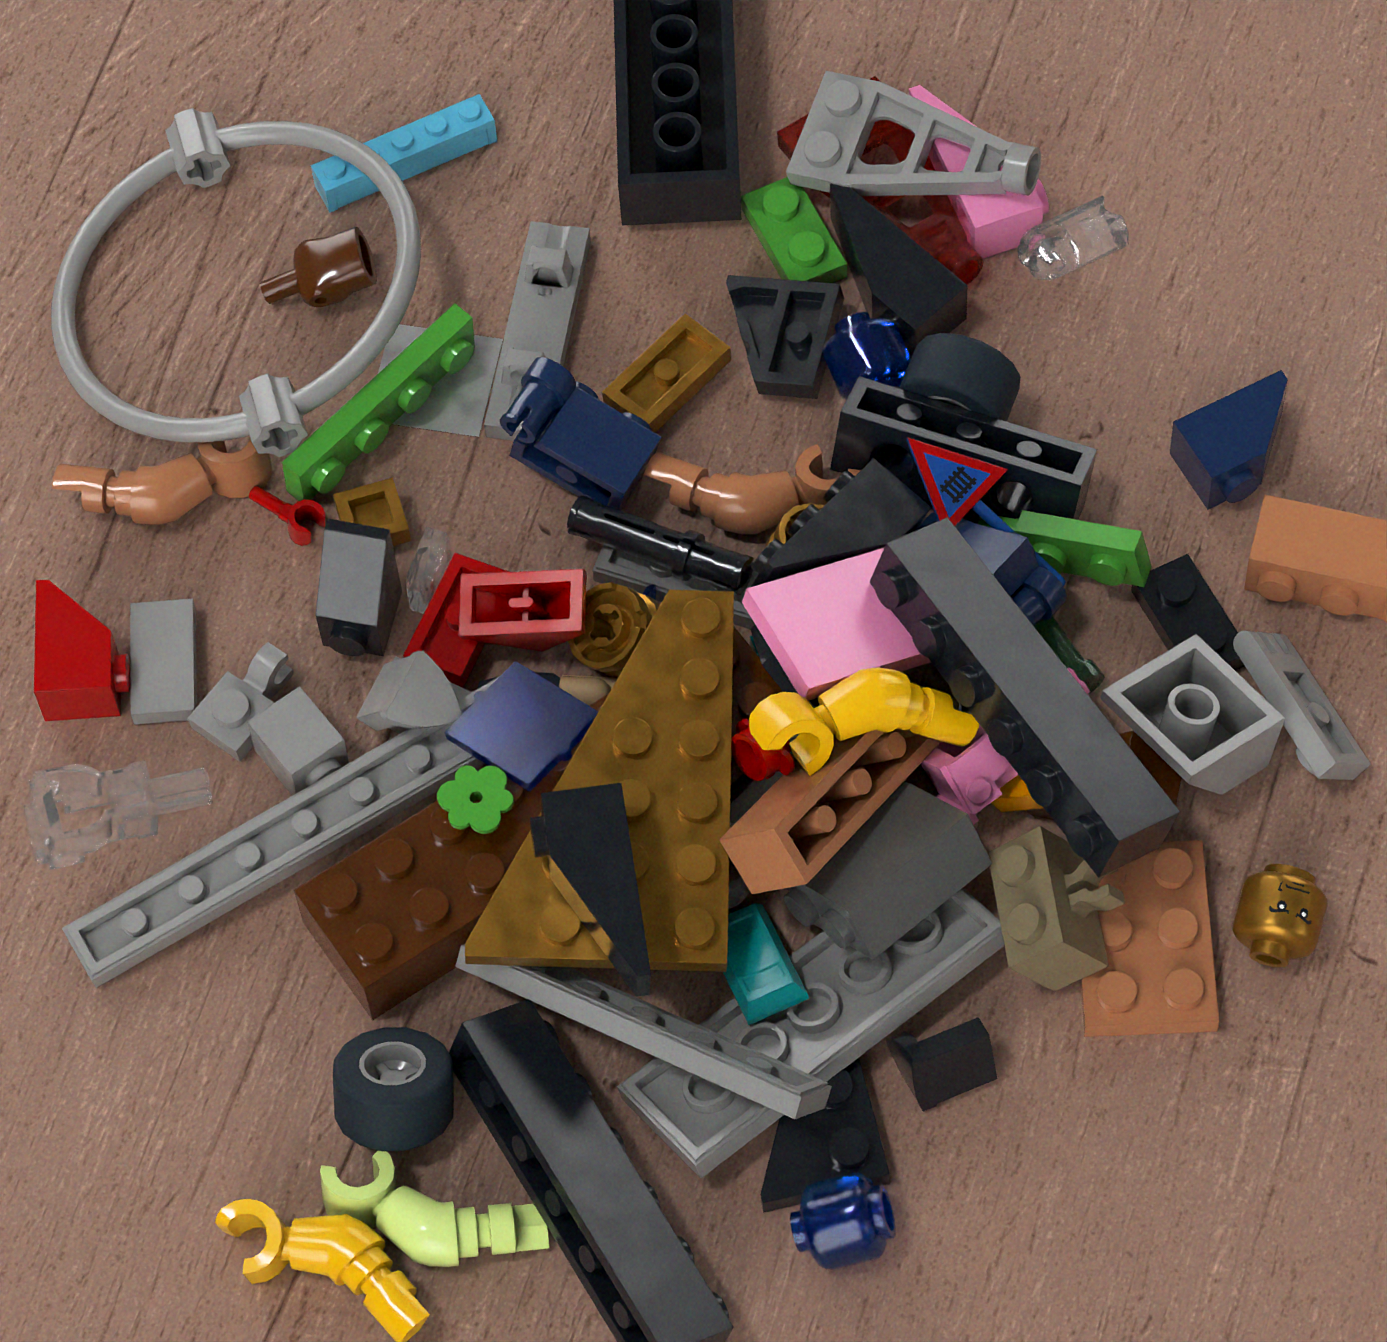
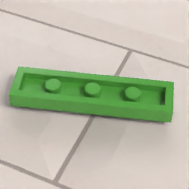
M454 303L282 462L287 492L296 500L301 501L304 499L311 500L319 492L325 494L332 490L342 479L346 467L362 452L368 454L374 451L385 439L389 427L405 412L411 414L417 411L428 399L432 387L447 373L455 374L459 372L469 362L474 352L473 317Z

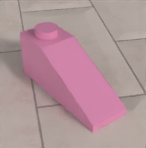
M921 85L909 88L910 96L975 126ZM936 138L926 162L930 170L960 172L965 167L971 149L944 138ZM1039 179L1029 196L1008 191L1006 194L943 195L974 262L1042 239L1043 214L1049 212V203L1045 189Z

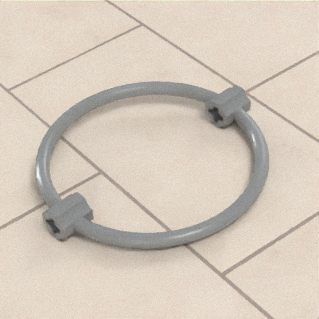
M190 108L175 114L173 123L165 130L170 148L146 161L113 187L94 207L71 241L60 265L53 290L51 330L54 347L61 368L80 397L100 415L120 427L140 435L174 442L206 443L250 436L251 442L258 454L269 453L281 457L296 450L301 440L308 436L303 415L327 402L363 373L381 353L403 319L413 296L420 269L421 234L416 208L408 189L393 168L370 147L349 135L331 128L291 121H260L220 128L212 112H200ZM260 145H294L321 150L337 156L358 168L378 187L389 206L396 229L397 253L391 285L375 319L362 337L338 362L309 384L295 391L288 377H274L264 374L249 380L247 389L239 395L243 412L209 418H180L146 411L125 402L102 385L90 370L82 355L75 327V307L83 272L100 239L113 222L137 198L164 178L177 172L184 185L195 184L206 188L221 182L223 173L231 167L227 151Z

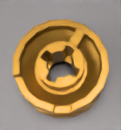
M613 582L594 586L586 592L585 634L568 641L572 654L583 665L599 670L608 676L618 678L660 605L653 598L637 593L627 586H621Z

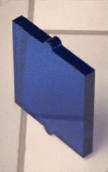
M515 661L485 692L478 691L474 694L475 702L445 731V735L451 743L486 765L499 767L505 772L507 778L531 792L561 760L568 761L571 759V750L583 739L598 711Z

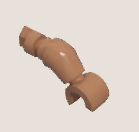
M251 438L243 449L234 453H227L224 441L198 443L200 457L197 459L191 453H188L157 466H140L136 472L122 470L118 477H116L113 469L59 464L54 472L52 489L81 492L82 507L87 512L108 514L112 507H115L117 515L131 516L134 523L162 525L180 519L213 494V490L217 494L228 498H245L249 496L254 486L263 488L267 485L272 476L270 454H258L251 442Z
M818 443L807 448L798 457L794 477H790L789 473L783 470L757 475H743L734 472L730 476L716 472L709 478L707 469L659 452L651 457L644 472L645 476L671 484L670 504L692 512L699 506L701 515L714 519L716 527L738 534L753 535L777 526L784 514L794 506L807 503L826 505L827 502L823 497L837 480L823 479L822 452ZM848 469V471L851 472L854 476H856L861 471L856 469Z

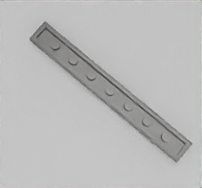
M512 669L458 700L461 711L459 721L437 727L407 729L63 927L62 930L96 988L432 795L445 782L455 780V773L460 767L469 765L477 769L548 728L545 717L516 671Z

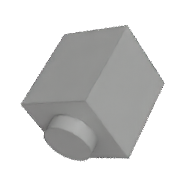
M300 686L247 721L254 750L292 796L349 763L343 737Z

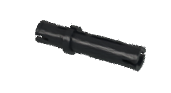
M585 496L578 497L568 516L567 528H569V534L593 540L640 559L662 565L665 568L671 569L672 575L676 578L688 581L693 577L728 591H734V594L741 595L750 582L753 573L751 568L754 560L753 557L705 541L704 534L688 530L682 533L641 517L605 506Z

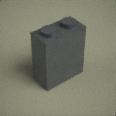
M904 781L807 884L788 887V893L784 896V901L793 916L804 926L809 927L814 924L823 929L829 938L840 948L845 949L849 945L874 960L989 867L992 862L967 813Z

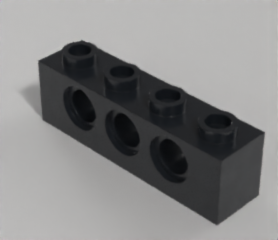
M859 376L840 412L830 470L840 473L848 469L862 470L874 458L922 500L930 501L906 440L908 437L1008 469L980 499L997 516L1019 519L1022 510L1078 520L1085 505L1098 449ZM970 509V511L968 512V513H971L972 515H974V516H976V517H980V516H979L975 511H973L972 509Z

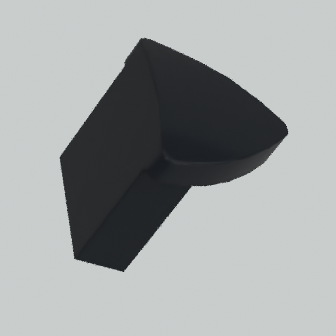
M979 1017L919 1042L906 1031L886 1038L891 1055L923 1112L936 1107L940 1102L997 1079L990 1035Z

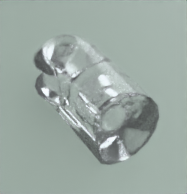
M1100 196L1028 229L1019 242L1018 258L1023 265L1029 267L1031 275L1038 280H1053L1127 247L1129 244V234L1124 218L1121 215L1106 210L1104 206L1105 197Z

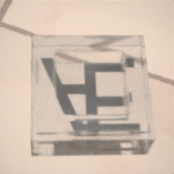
M429 527L425 528L404 579L410 609L413 611L425 612L453 557L447 532Z

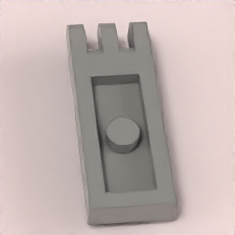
M1241 631L1235 636L1233 641L1235 652L1265 696L1264 698L1285 717L1283 726L1297 746L1296 755L1301 764L1311 774L1317 776L1318 779L1354 780L1371 765L1286 635Z

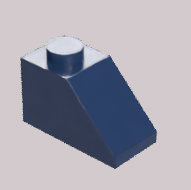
M1282 370L1173 421L1170 455L1207 510L1225 501L1229 503L1239 502L1250 496L1262 484L1283 412L1288 379Z

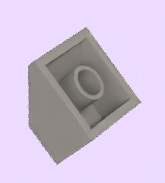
M1197 634L1103 689L1100 697L1189 785L1220 795L1225 794L1268 767L1285 720L1281 713Z

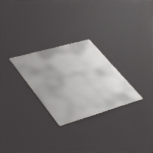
M399 324L394 335L384 348L378 373L427 328ZM474 335L475 348L469 362L459 372L455 374L447 373L432 387L428 399L417 411L411 414L405 412L392 425L479 437L503 339Z

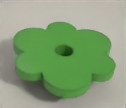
M469 765L462 766L456 771L455 780L445 782L437 791L438 804L443 810L449 812L448 819L453 828L461 830L470 825L474 831L481 834L495 831L501 823V813L511 810L514 804L513 795L510 791L506 790V774L496 766H486L479 771Z

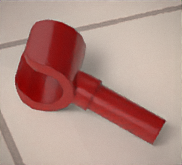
M254 486L249 493V499L274 513L279 519L288 524L290 539L295 544L304 546L311 543V532L305 527L298 525L299 521L310 519L316 522L318 526L325 527V511L318 502L304 499L292 505L282 501L259 486Z

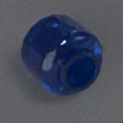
M868 312L855 313L840 320L834 327L836 334L825 344L823 353L841 398L847 400L859 376L900 388L911 357L895 322L886 318H870Z
M861 1173L847 1174L807 1185L801 1194L800 1210L790 1214L791 1231L798 1251H810L816 1263L827 1270H835L879 1259L886 1249L887 1240L894 1238L896 1235L895 1217L887 1190L882 1184L874 1186L872 1181Z

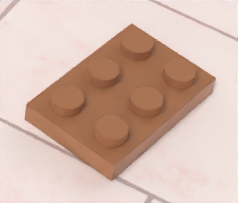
M1202 840L1162 842L1159 849L1118 868V871L1106 875L1100 881L1098 888L1094 889L1095 891L1106 884H1110L1123 892L1125 904L1109 911L1098 910L1109 966L1080 980L1084 1037L1218 1031L1219 1012Z

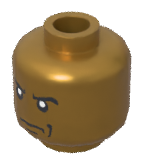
M1269 864L1265 866L1263 872L1247 877L1241 890L1232 931L1238 941L1250 949L1249 957L1252 960L1271 967L1288 966L1289 959H1299L1313 953L1318 943L1327 907V899L1322 890L1315 885L1316 879L1312 874L1290 865Z

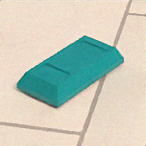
M753 903L729 914L727 970L723 974L748 1025L809 999V995L764 906Z

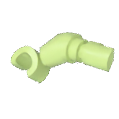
M378 1150L372 1156L374 1181L361 1187H352L342 1183L337 1176L336 1167L321 1165L322 1197L327 1215L348 1214L365 1222L371 1228L377 1227L379 1231L415 1263L437 1267L459 1266V1258L479 1256L478 1248L491 1247L492 1255L549 1248L548 1227L534 1204L512 1206V1203L487 1205L488 1213L475 1214L474 1207L454 1208L453 1201L438 1202L408 1186L403 1185L396 1189L395 1167L391 1155L387 1151Z

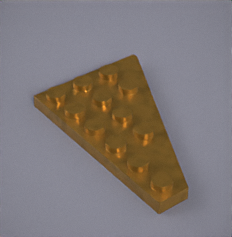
M668 590L553 790L561 791L622 783L650 970L726 972L729 856L719 839L730 829L734 591ZM530 830L465 943V964L615 968L550 879L547 856L534 857Z

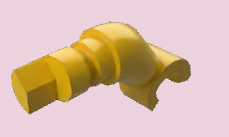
M880 667L861 669L819 695V706L815 708L812 707L805 697L797 693L780 692L770 695L758 703L749 718L750 733L762 750H780L791 737L799 734L789 745L793 755L809 776L820 770L829 759L834 747L833 735L839 741H843L873 730L887 733L894 731L896 728L900 730L910 729L914 734L962 747L968 745L973 740L979 728V723L972 714L953 708V700L948 693L929 687L921 688L916 683L910 682L908 676L903 672Z
M253 1199L233 1201L221 1208L216 1216L215 1224L223 1232L234 1237H239L244 1232L253 1228L266 1229L267 1239L262 1251L252 1258L244 1259L242 1274L251 1284L267 1282L279 1275L289 1261L291 1268L294 1270L326 1275L336 1285L346 1284L354 1295L364 1293L366 1297L363 1305L395 1342H407L421 1329L430 1315L414 1297L417 1288L404 1273L399 1270L390 1271L393 1261L383 1251L385 1248L384 1239L368 1224L353 1216L342 1214L294 1218L291 1227H286L274 1210L263 1202Z

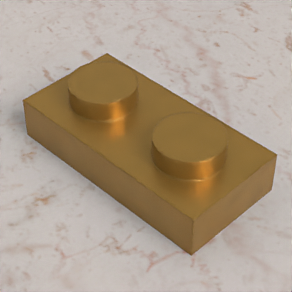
M685 313L602 391L603 402L620 413L627 412L637 415L646 421L651 427L652 432L655 433L731 361L730 346Z

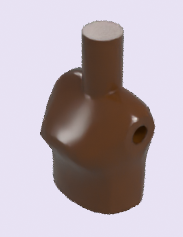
M354 227L332 236L301 242L294 251V269L261 281L260 286L263 296L269 304L300 292L306 304L317 308L342 302L352 293L375 285L377 276L369 244L358 227Z

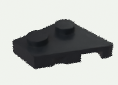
M728 275L726 280L727 288L733 303L738 327L758 394L818 399L844 301L840 284Z
M859 1058L827 1081L828 1085L832 1087L825 1109L797 1119L786 1115L779 1119L760 1193L763 1213L835 1197L831 1193L832 1190L839 1196L890 1184V1173ZM852 1174H854V1175L856 1176L858 1182H860V1183H857V1182L855 1181V1179H854V1177L852 1176ZM830 1178H836V1179H833V1180H829L828 1182H827V1181L821 1182L822 1180H827V1179H830ZM863 1184L862 1186L857 1187V1188H854V1187H853V1185L859 1186V1185ZM843 1185V1188H842V1189H840V1190H835L836 1188H838V1187H840V1186Z

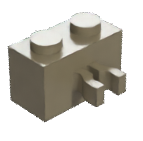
M1041 826L987 852L992 862L990 865L1008 967L1011 970L1056 992L1109 966L1098 910H1112L1125 904L1123 892L1110 884H1106L1095 891L1094 889L1098 888L1100 881L1106 875L1118 871V869L1098 878L1087 862L1071 849L1068 841Z

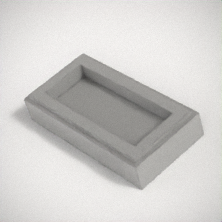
M193 598L130 603L131 717L134 725L188 721L187 718L197 707L196 607Z

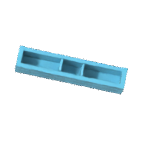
M477 94L363 144L379 154L399 175L401 180L404 181L485 145L497 142L495 120L481 95ZM332 156L310 165L314 185L329 213L380 191L368 176L337 156Z

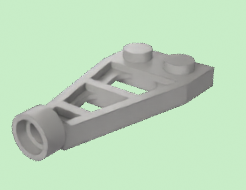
M825 71L787 167L786 174L792 185L830 193V184L832 183L851 187L860 196L1006 194L1007 191L1029 196L1033 192L1039 177L1041 151L1038 147L1007 142L883 82ZM890 120L914 133L915 137L906 160L897 164L870 165L861 161L863 151L876 121ZM936 138H944L971 149L962 171L944 172L924 168Z

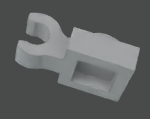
M267 642L252 659L243 680L227 671L187 718L191 728L241 762L253 747L247 721L274 704L270 699L287 684L294 673L293 669L285 664L289 659L288 655Z

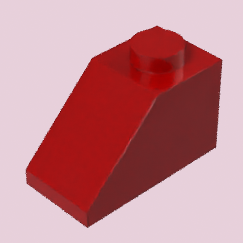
M49 579L36 580L34 694L44 720L58 721L121 716V692L131 691L130 659L128 654H119L111 630Z

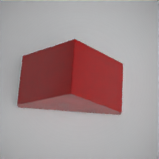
M581 568L461 574L459 637L465 640L543 652L585 634L587 571Z

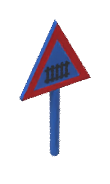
M906 438L938 521L948 517L955 526L972 509L992 528L1014 532L980 500L1008 469L915 439ZM1035 551L1038 565L1055 575L1064 587L1066 583L1064 577Z

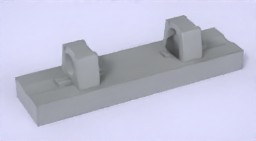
M530 222L484 423L486 437L514 441L522 429L523 421L513 436H510L500 425V418L508 411L522 390L521 379L535 358H549L564 367L591 244L590 228ZM533 283H536V284H544V285H552V286H560L561 288H559V287H548V286H542V285H535V284H533Z

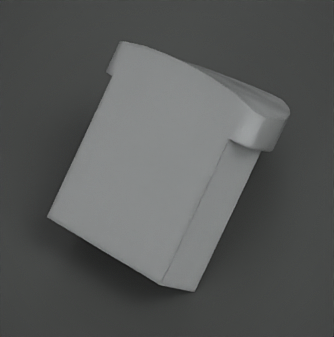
M416 651L408 657L383 665L356 718L375 731L394 726L421 729L457 722L461 718V711L453 688L443 671L424 651Z

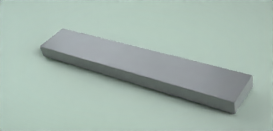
M465 944L460 947L455 967L790 1118L797 1119L826 1107L832 1087L828 1085V1082L574 969L548 966L465 964Z

